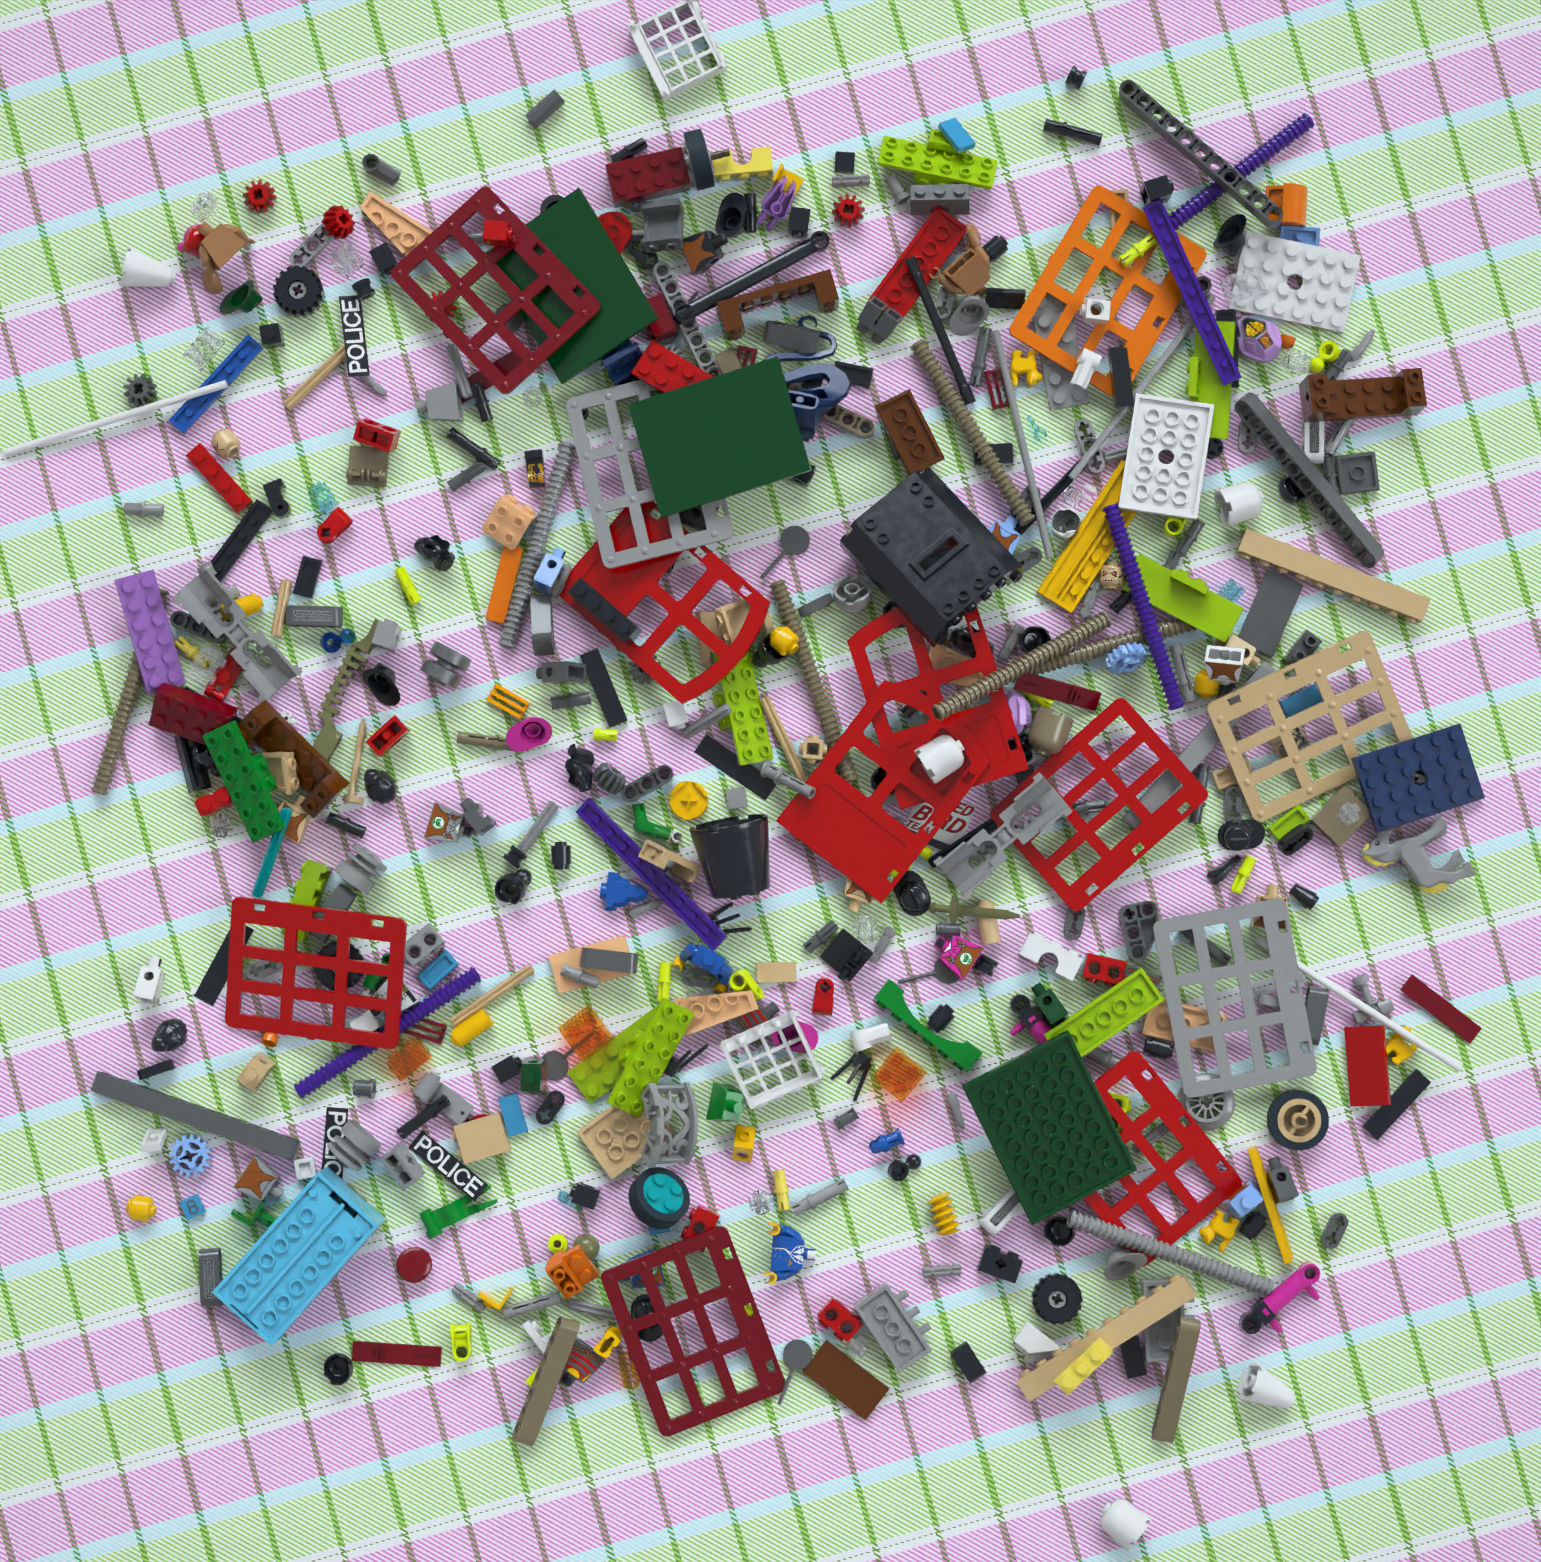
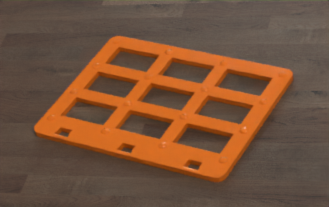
M1095 186L1054 254L1051 253L1048 258V264L1009 327L1010 335L1074 374L1083 348L1094 352L1106 330L1126 341L1123 348H1127L1129 368L1133 370L1130 375L1132 383L1182 298L1171 270L1168 271L1160 286L1140 274L1158 242L1144 252V256L1136 258L1131 267H1124L1122 262L1110 256L1130 222L1153 235L1151 240L1153 238L1156 239L1145 213L1103 186ZM1101 203L1120 216L1099 249L1080 236ZM1176 232L1196 275L1206 258V251ZM1073 248L1093 260L1074 294L1054 283L1055 278ZM1105 267L1122 277L1123 280L1110 300L1109 321L1106 324L1095 325L1075 358L1056 345L1075 313H1080L1081 304L1085 302L1083 301L1102 268ZM1135 285L1153 296L1132 331L1114 320V317L1131 288ZM1047 293L1064 303L1066 307L1047 339H1044L1026 327ZM1095 307L1090 308L1093 315H1099L1098 309ZM1157 317L1163 319L1158 329L1152 326ZM1097 370L1093 372L1089 384L1113 398L1110 371L1107 376Z

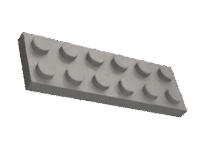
M1046 293L1032 317L1035 333L1047 339L1066 305ZM1072 319L1056 346L1076 358L1079 354V346L1074 320ZM1039 353L1050 411L1089 404L1087 388L1084 391L1069 384L1073 374Z

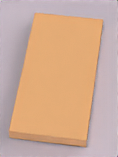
M625 935L583 946V948L630 953ZM582 947L549 956L559 994L587 986L580 982L577 984L575 980L560 975L565 963L579 970L584 969V972L600 978L599 983L634 974L580 967Z
M1166 999L1145 1013L1140 1034L1174 1042L1169 1014L1166 1012ZM1182 1004L1186 1028L1209 1024L1207 1010ZM1220 1013L1221 1021H1226L1227 1015ZM1212 1036L1189 1040L1191 1047L1215 1053Z

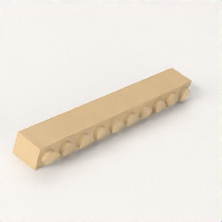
M1247 528L1243 531L1235 552L1240 554L1239 557L1242 559L1258 561L1257 564L1260 566L1277 568L1276 571L1281 574L1295 575L1294 578L1299 581H1311L1313 586L1324 589V587L1332 589L1331 592L1339 596L1345 594L1350 596V600L1361 603V601L1366 602L1368 607L1379 610V608L1387 611L1386 614L1397 617L1399 615L1405 617V621L1411 624L1423 621L1431 600L1425 596Z
M1174 1275L1168 1279L1169 1284L1163 1287L1160 1284L1152 1289V1295L1147 1298L1145 1295L1135 1300L1136 1305L1131 1308L1128 1305L1118 1311L1120 1315L1114 1319L1112 1316L1106 1318L1101 1322L1103 1326L1098 1329L1095 1326L1085 1332L1086 1336L1081 1340L1078 1337L1068 1343L1069 1347L1065 1350L1061 1347L1054 1351L1051 1359L1046 1360L1043 1358L1035 1364L1036 1368L1032 1371L1028 1368L1019 1374L1020 1378L1016 1382L1027 1400L1030 1402L1056 1386L1055 1378L1099 1337L1113 1350L1195 1298L1198 1294L1186 1275Z

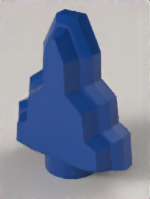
M608 872L607 882L601 883L600 899H605V911H616L617 907H626L629 902H640L648 898V891L640 886L631 885L628 879L620 878L618 873Z

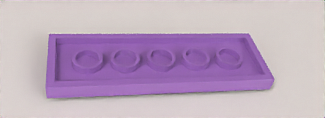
M154 569L115 579V585L146 694L156 692L163 682L174 686L186 684Z

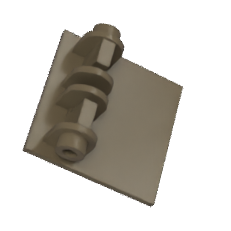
M350 446L348 470H346L347 485L386 487L389 453L374 447Z

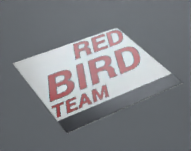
M961 801L927 845L943 850L963 837L976 806ZM927 802L913 806L905 827L913 833H917L933 813V807ZM930 821L924 830L929 834L936 826V823Z

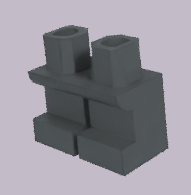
M873 296L868 300L859 315L856 329L863 334L868 329H871L875 332L871 339L879 345L893 333L904 317L891 307L886 310L888 305L876 296Z
M1307 629L1304 630L1281 661L1290 665L1312 655L1322 643V640Z
M469 797L460 804L466 812L463 816L478 834L484 835L497 824L493 817L489 815L484 817L482 815L483 805L480 803L476 804Z

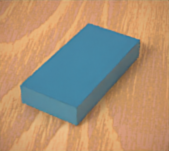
M956 118L939 123L938 129L957 153L975 148V141Z
M1314 684L1279 703L1288 718L1323 702Z
M445 950L421 971L417 977L431 991L460 964Z
M518 1094L499 1098L498 1102L508 1136L511 1137L528 1132Z

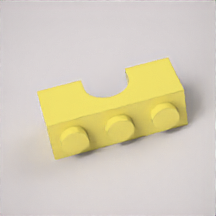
M771 147L751 148V160L744 165L737 164L733 160L732 150H729V157L713 160L715 180L719 179L720 182L730 181V178L747 180L750 179V176L767 178L769 175H773Z
M1099 1337L1072 1364L1060 1373L1054 1382L1068 1396L1114 1351Z

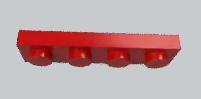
M201 443L185 455L237 514H240L253 502Z

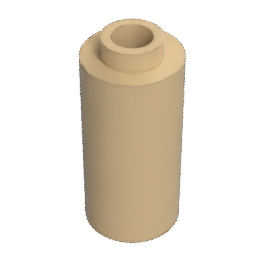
M989 899L978 901V906H974L995 909L994 903H990ZM977 917L982 945L1001 942L997 919Z

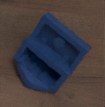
M628 340L602 358V363L614 386L640 380L631 374L643 355L636 342L631 343Z

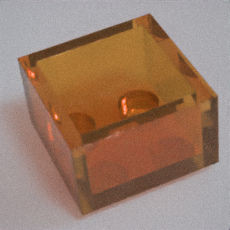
M591 1005L586 1006L558 1027L560 1033L583 1062L615 1039L612 1032Z
M895 1046L871 1075V1078L899 1101L903 1102L927 1071Z

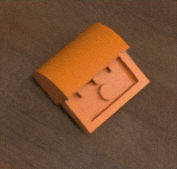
M1294 183L1266 186L1265 195L1283 211L1280 226L1306 227L1308 193L1306 186ZM1274 214L1268 216L1274 221L1278 219Z
M579 1244L565 1252L562 1249L557 1251L548 1260L545 1267V1272L565 1299L583 1291V1285L600 1277L598 1269L585 1255Z

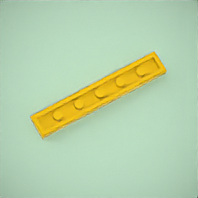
M1255 1145L1249 1147L1248 1153L1284 1263H1291L1294 1257L1258 1146Z

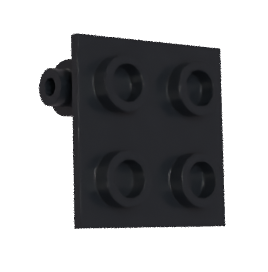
M843 928L821 954L820 958L839 973L838 978L844 981L847 979L850 982L873 955V952Z

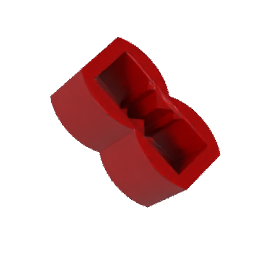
M226 786L217 789L212 795H204L195 801V806L200 816L208 817L217 814L222 808L234 806V803Z

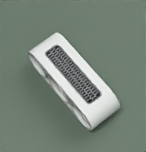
M1302 413V451L1313 464H1323L1324 421L1304 422Z
M1012 1186L978 1222L992 1237L1022 1207Z

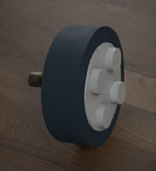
M701 128L684 132L685 141L681 143L685 156L686 167L689 170L690 182L695 183L697 191L715 187L711 166L712 160L729 157V148L710 153Z

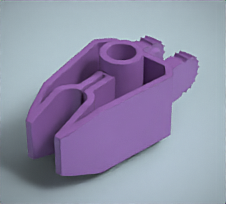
M786 176L780 178L760 201L762 211L756 220V224L761 225L767 214L772 215L771 220L767 224L766 230L768 231L773 229L778 219H786L795 195V181H792L786 191H782L788 179Z

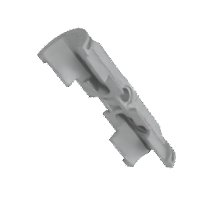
M210 566L184 586L172 600L177 606L181 603L197 623L203 622L216 638L223 633L226 634L237 647L230 654L245 670L243 672L244 677L260 694L258 699L261 702L264 700L268 701L278 689L303 671L298 665L292 666L260 629L254 633L242 619L246 613L214 576L217 572ZM209 597H217L219 604L216 607L209 606L207 602ZM223 604L225 607L222 608V611L225 614H231L229 617L230 621L227 619L223 621L221 619L223 614L220 611L216 614L214 611L218 610ZM249 642L251 644H257L255 648L258 652H260L261 649L264 651L260 653L256 659L254 658V656L257 653L253 649L250 651L247 649L249 647ZM263 656H267L271 660V664L267 667H263L259 662Z
M1040 772L1033 777L1035 781L1014 798L1015 802L999 815L1004 824L991 835L983 828L967 843L963 841L944 858L939 856L933 861L954 883L966 901L973 896L972 891L991 876L993 870L1008 859L1003 851L1014 841L1019 839L1024 845L1037 833L1047 829L1062 815L1067 817L1073 812ZM1034 805L1038 806L1041 811L1037 817H1032L1029 814L1030 807ZM1026 812L1027 817L1031 819L1032 822L1029 824V821L1027 820L1023 823V829H1021L1020 827L1016 829L1015 820H1022L1023 818H1025V816H1023L1022 814ZM987 844L989 846L994 845V853H987L984 856L987 860L984 861L983 857L977 852L980 850L983 853L986 850L985 846ZM972 856L980 859V865L976 868L969 865V859Z

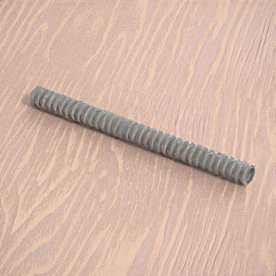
M559 442L560 448L557 449L559 452L555 455L557 459L554 460L555 465H552L553 471L550 472L551 477L548 478L550 482L547 483L548 488L545 489L546 494L543 495L544 500L541 501L542 506L539 507L541 511L538 512L537 524H534L535 529L532 530L533 535L530 537L532 540L528 543L530 546L527 547L528 553H525L526 559H523L525 563L522 564L521 567L523 569L519 572L521 576H518L517 588H514L516 592L512 595L514 597L513 600L510 601L512 605H509L510 611H507L508 617L505 618L507 621L503 624L505 628L502 629L503 634L500 635L501 641L499 640L498 643L507 648H515L514 642H517L516 636H519L517 632L520 631L521 628L519 626L523 623L521 619H524L523 613H526L525 607H528L526 603L530 600L528 597L532 594L530 590H533V578L538 570L537 567L540 566L539 561L542 560L541 555L544 554L545 543L548 542L546 538L549 537L550 525H553L552 520L555 519L553 515L557 512L555 509L558 508L557 502H560L559 496H562L561 491L564 489L562 486L565 485L566 482L564 480L567 479L566 473H569L568 467H571L569 463L573 460L571 457L575 454L573 450H576L575 445L568 442Z
M1075 1210L1071 1211L1068 1216L1067 1227L1069 1228L1073 1226L1075 1230L1078 1228L1081 1232L1083 1230L1087 1234L1090 1232L1092 1236L1096 1234L1098 1238L1102 1237V1239H1108L1110 1242L1113 1240L1115 1244L1119 1242L1121 1246L1125 1245V1247H1131L1133 1250L1137 1249L1139 1252L1142 1250L1144 1254L1148 1253L1150 1256L1154 1255L1156 1258L1166 1259L1167 1262L1171 1260L1173 1264L1177 1263L1179 1266L1189 1267L1190 1270L1195 1269L1196 1272L1200 1271L1202 1274L1206 1273L1208 1276L1218 1277L1219 1280L1223 1279L1225 1282L1229 1281L1231 1284L1241 1285L1242 1288L1246 1287L1248 1290L1252 1289L1254 1292L1264 1293L1265 1296H1268L1272 1291L1273 1279L1271 1278L1267 1280L1265 1276L1261 1277V1275H1255L1253 1272L1250 1274V1271L1247 1270L1244 1272L1242 1268L1238 1269V1267H1232L1230 1264L1227 1266L1224 1262L1221 1264L1219 1260L1215 1261V1259H1209L1207 1256L1204 1258L1201 1254L1198 1256L1196 1252L1192 1253V1251H1186L1184 1248L1181 1250L1178 1246L1175 1248L1173 1244L1169 1245V1243H1163L1161 1240L1157 1241L1155 1238L1152 1240L1150 1236L1146 1238L1144 1234L1140 1235V1233H1134L1132 1230L1129 1232L1127 1228L1123 1230L1121 1226L1117 1227L1115 1224L1105 1223L1104 1220L1100 1222L1098 1218L1094 1219L1092 1216L1082 1215L1081 1212L1076 1213Z

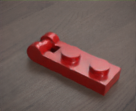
M233 647L204 691L206 696H212L220 702L225 700L243 670L230 654L235 649ZM217 685L223 687L221 692L215 690Z

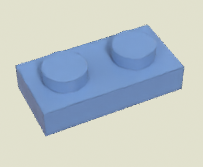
M1281 225L1279 238L1319 246L1320 228Z

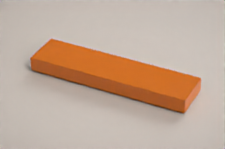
M505 546L503 547L485 617L486 620L501 624L505 623L524 548L517 546L514 550H510Z

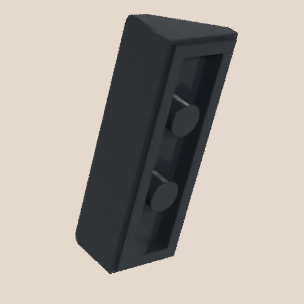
M1109 348L1107 352L1114 408L1134 406L1127 348Z
M176 735L174 739L188 793L211 788L207 768L200 765L192 754L193 747L198 742Z

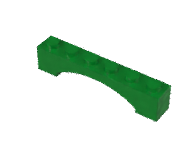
M888 979L874 996L877 999L875 1003L883 1010L886 1007L893 1012L891 1016L898 1022H901V1020L905 1021L908 1024L906 1028L916 1035L919 1032L924 1036L922 1041L931 1047L934 1044L938 1047L937 1053L945 1059L948 1057L955 1061L953 1065L961 1072L964 1069L969 1071L982 1052L967 1040L964 1043L950 1041L926 1029L907 1007L902 995L905 991Z

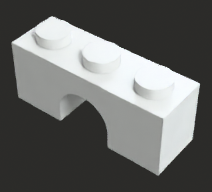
M1034 932V934L1028 933L1018 954L1038 963L1044 953H1052L1057 960V965L1053 972L1073 981L1083 961L1079 958L1081 954L1071 949L1067 952L1061 949L1063 945L1053 940L1049 943L1044 940L1045 936Z

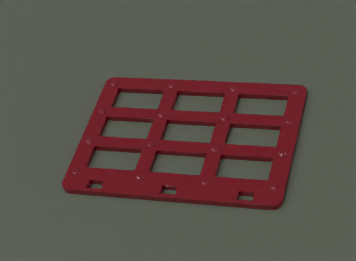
M489 187L480 188L391 270L393 280L443 331L442 334L447 339L449 338L496 389L504 395L510 394L598 314L601 309L599 301ZM497 203L504 210L500 215L493 209ZM478 212L485 220L507 221L514 231L513 240H510L509 247L496 246L486 254L461 226ZM451 235L478 262L462 278L435 252ZM537 245L545 252L540 256L533 250ZM512 249L539 275L524 291H521L496 265ZM425 259L452 286L435 302L409 275ZM486 272L513 299L497 315L470 289ZM547 286L575 313L558 329L532 302ZM577 287L585 294L581 298L573 292ZM460 296L487 323L471 339L444 312ZM521 310L549 337L532 353L505 325ZM494 334H497L522 360L506 377L479 349Z
M714 1227L602 1272L601 1281L629 1351L627 1354L629 1359L633 1361L653 1416L663 1436L668 1437L782 1392L786 1381L726 1227ZM707 1247L721 1285L699 1293L685 1255ZM729 1247L733 1258L726 1259L723 1249ZM673 1260L688 1298L665 1306L651 1268ZM640 1273L654 1311L632 1320L618 1281ZM726 1297L740 1335L718 1343L704 1305ZM749 1303L754 1312L751 1315H747L744 1307ZM693 1310L707 1348L685 1356L671 1318ZM659 1323L673 1361L651 1370L637 1332ZM745 1347L759 1385L737 1393L723 1355ZM772 1359L776 1370L769 1372L766 1362ZM712 1360L726 1398L704 1406L690 1368ZM678 1373L693 1411L670 1419L657 1381Z

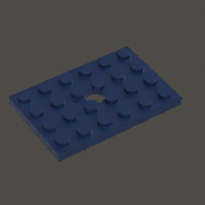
M1460 723L1351 758L1375 833H1380L1485 798ZM1417 770L1422 771L1426 777L1425 783L1421 786L1415 784L1412 780V776Z

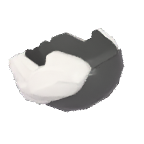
M1072 508L1057 510L1051 520L1052 531L1063 539L1073 536L1079 530L1081 524L1077 512Z

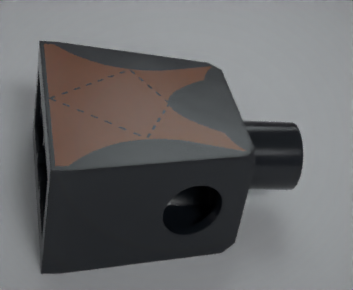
M703 231L683 238L682 251L694 275H702L724 257L721 247L728 243L724 233L715 236L713 231Z

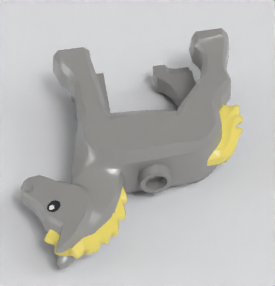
M1438 816L1433 821L1431 827L1425 832L1390 844L1389 830L1377 833L1370 844H1365V848L1359 851L1368 863H1372V865L1377 867L1381 865L1385 867L1400 861L1402 864L1400 869L1406 877L1409 875L1414 884L1425 893L1444 892L1445 889H1448L1446 884H1454L1460 879L1476 875L1472 865L1469 862L1464 863L1465 860L1459 849L1452 853V857L1446 865L1441 868L1432 867L1424 846L1448 833L1446 830L1448 826L1441 816ZM1462 865L1460 869L1454 871L1458 866Z

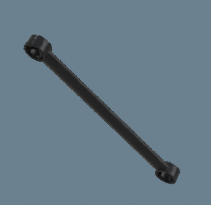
M816 231L812 234L811 238L688 304H680L675 310L676 321L681 325H688L695 317L717 306V302L738 295L815 252L825 251L829 245V236L823 231ZM821 236L816 240L812 241L814 237ZM826 239L827 244L824 247L815 246L820 241ZM687 308L684 311L677 314L680 309ZM689 312L692 313V317L689 320L680 319L683 315Z

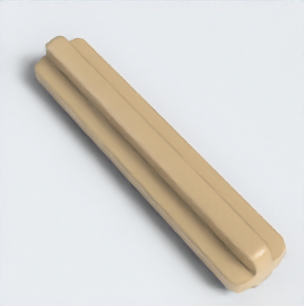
M282 579L280 582L271 628V635L274 637H281L283 633L286 606H288L292 586L290 580Z

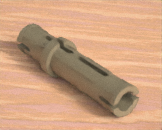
M458 731L457 743L489 747L496 751L503 749L515 752L507 745L506 738H502L500 735L488 736Z

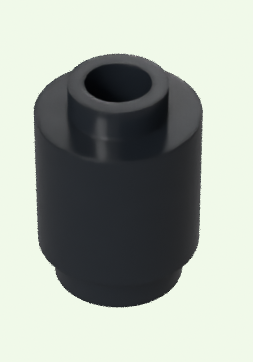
M995 235L982 247L989 256L990 263L995 262L1008 250V242L1004 237Z
M555 842V846H551V865L554 866V870L569 869V864H571V846H567V842Z
M940 1004L928 1017L927 1025L939 1033L955 1018L953 1015L955 1011L947 1004L944 1006Z
M1147 1037L1143 1053H1147V1056L1167 1060L1168 1057L1171 1058L1174 1046H1171V1041Z
M1252 1211L1242 1222L1241 1228L1238 1231L1251 1241L1266 1227L1267 1223L1265 1220L1267 1218L1259 1211L1256 1213Z

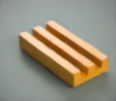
M496 683L486 701L520 720L530 702ZM499 689L525 705L521 707L496 693V691ZM493 697L501 699L521 712L518 714L493 700Z

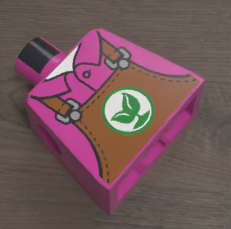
M956 935L952 937L950 942L939 936L933 945L943 952L938 960L961 981L965 979L984 949Z

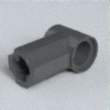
M367 154L363 157L362 165L365 172L394 187L400 178V170L379 159L375 154ZM370 160H374L377 162L376 166L371 169L368 168L367 163Z

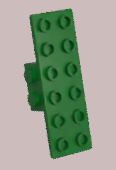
M235 720L204 734L203 739L251 841L255 843L285 829L283 820L269 793L278 788L276 779L271 774L268 762L262 753L252 756Z

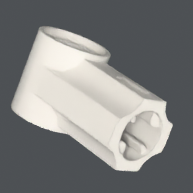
M1083 348L1077 361L1078 365L1069 384L1085 391L1102 356Z
M887 1023L850 1032L855 1052L892 1039Z

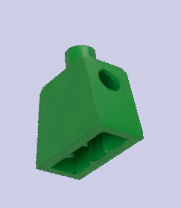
M713 1082L706 1119L719 1122H738L740 1114L744 1110L742 1104L743 1093L732 1085Z

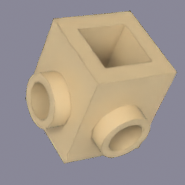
M808 736V739L804 738V743L799 745V755H803L802 759L806 760L808 764H818V761H822V757L826 756L827 745H823L824 740H820V736ZM811 747L816 748L817 752L815 754L809 752Z

